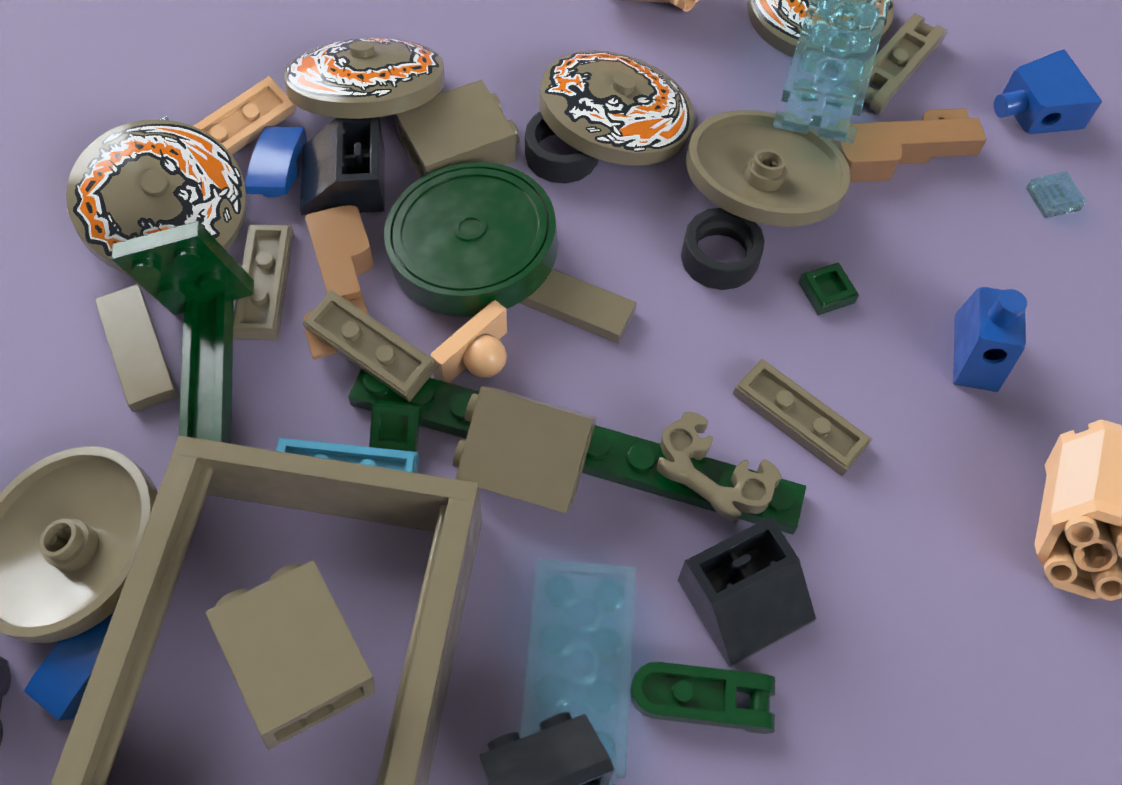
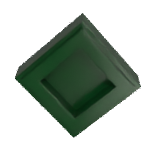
M839 262L803 273L798 282L817 315L854 304L859 296Z
M384 400L373 401L369 447L416 452L419 444L422 404Z

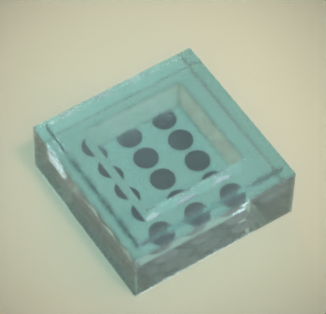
M1067 171L1031 179L1026 187L1044 219L1080 211L1086 203Z

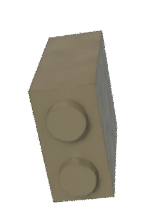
M482 79L440 93L429 102L414 109L394 114L398 139L420 178L435 170L454 164L488 162L507 165L516 161V144L520 141L517 127L512 120L507 121L496 93L490 94Z
M480 387L479 394L473 393L467 405L465 420L471 423L466 440L461 439L458 442L454 453L452 465L458 468L455 479L477 482L481 489L567 514L573 507L598 417L497 388Z
M314 560L303 565L291 564L276 571L271 576L270 581L249 591L247 589H239L223 596L215 607L205 611L268 750L375 694L373 675Z

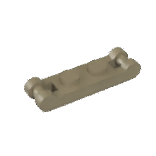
M914 13L854 79L846 96L856 102L861 99L870 105V110L880 115L894 95L927 57L938 49L948 30L939 25L932 27L924 23L925 18ZM872 83L873 85L880 88V90L878 91L869 85Z

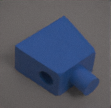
M1063 49L1018 67L1010 77L1002 94L995 97L993 106L999 118L1014 115L1024 132L1037 134L1085 129L1102 103V100L1066 50Z
M979 287L956 312L954 320V385L993 392L1000 390L1024 351L1026 344L1025 309L1027 307V299L1021 292L1014 289L1001 290ZM987 350H989L988 356H987L986 358H984V357H983L984 352H986Z

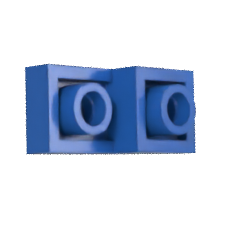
M304 127L264 128L250 160L245 182L246 194H263V196L269 198L287 195L299 175L296 159L303 146L307 143Z
M113 613L91 629L77 636L59 641L23 690L58 721L74 719L77 714Z

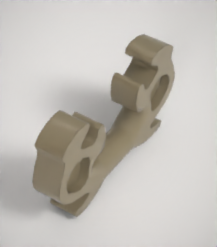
M684 412L680 420L673 422L664 429L660 447L665 458L660 457L658 460L657 470L669 480L685 484L709 501L714 510L731 523H738L741 512L758 514L765 511L772 499L774 488L778 486L782 478L774 464L766 459H762L758 467V473L749 471L747 468L748 460H743L736 466L730 480L734 488L720 486L695 469L690 458L701 460L710 450L713 437L701 438L698 433H705L708 420L698 413Z

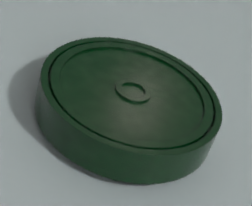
M468 162L454 164L423 176L398 197L388 214L384 228L386 251L394 276L400 287L418 304L445 315L473 317L494 300L506 309L513 307L532 295L544 283L557 257L556 217L554 207L547 193L534 179L525 173L496 163Z

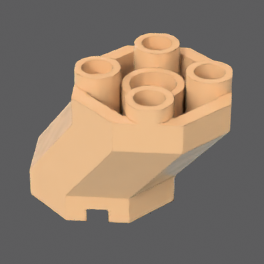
M1101 419L1088 424L1089 429L1075 434L1074 430L1061 434L1044 465L1047 477L1034 545L1045 575L1055 588L1091 599L1102 598L1113 601L1122 598V425Z

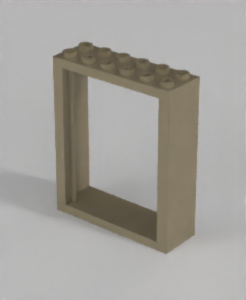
M178 436L50 785H107L206 495L434 532L376 784L428 785L482 525L479 483Z

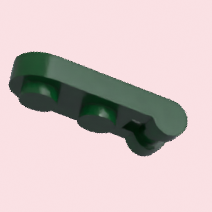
M649 662L641 666L633 676L630 686V698L635 709L643 716L659 720L743 729L747 732L760 734L775 732V714L770 712V696L775 695L774 676L666 662ZM736 692H744L749 695V709L736 708Z

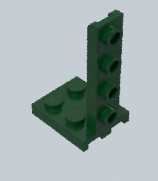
M199 221L113 244L112 260L173 315L184 313L179 436L231 444L234 300L254 295V280Z

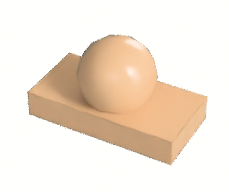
M496 300L490 302L436 348L430 355L438 365V368L433 373L434 378L450 383L466 368L471 374L479 378H491L499 374L507 360L506 348L500 341V338L507 333L506 308Z

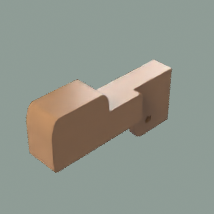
M966 108L928 110L924 113L922 120L838 124L831 141L840 149L848 162L851 174L850 182L891 180L898 164L928 163L931 157L979 155L987 139L979 118H969Z
M351 205L339 206L307 214L305 220L327 294L331 290L368 315L357 275L372 269L374 262L358 207ZM313 310L306 313V315L303 318V322L313 312ZM305 329L313 360L339 353Z

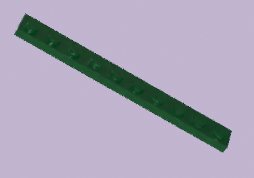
M361 369L348 398L350 405L372 411V402L375 400L422 404L420 426L466 439L471 423L465 420L467 405L472 394H479V391L429 378L413 399L408 402ZM595 425L582 473L716 512L709 501L685 484L669 480L658 472V460L660 457L665 458L660 443ZM704 457L701 460L690 458L694 468L720 486L734 488L730 480L736 465ZM781 479L778 486L774 488L772 499L765 511L758 514L741 512L740 519L757 524L772 517L782 532L794 535L798 528L806 485Z

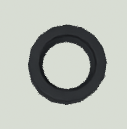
M541 112L535 114L526 125L525 158L528 167L538 177L554 183H571L591 174L598 164V159L581 151L569 155H557L544 150L539 145L545 138L556 134L547 125Z
M720 207L707 209L695 215L687 225L681 252L684 269L693 280L705 287L718 290L738 288L749 282L757 272L764 249V236L756 222L740 218ZM707 236H727L743 246L746 250V257L729 263L715 261L699 249L698 241Z

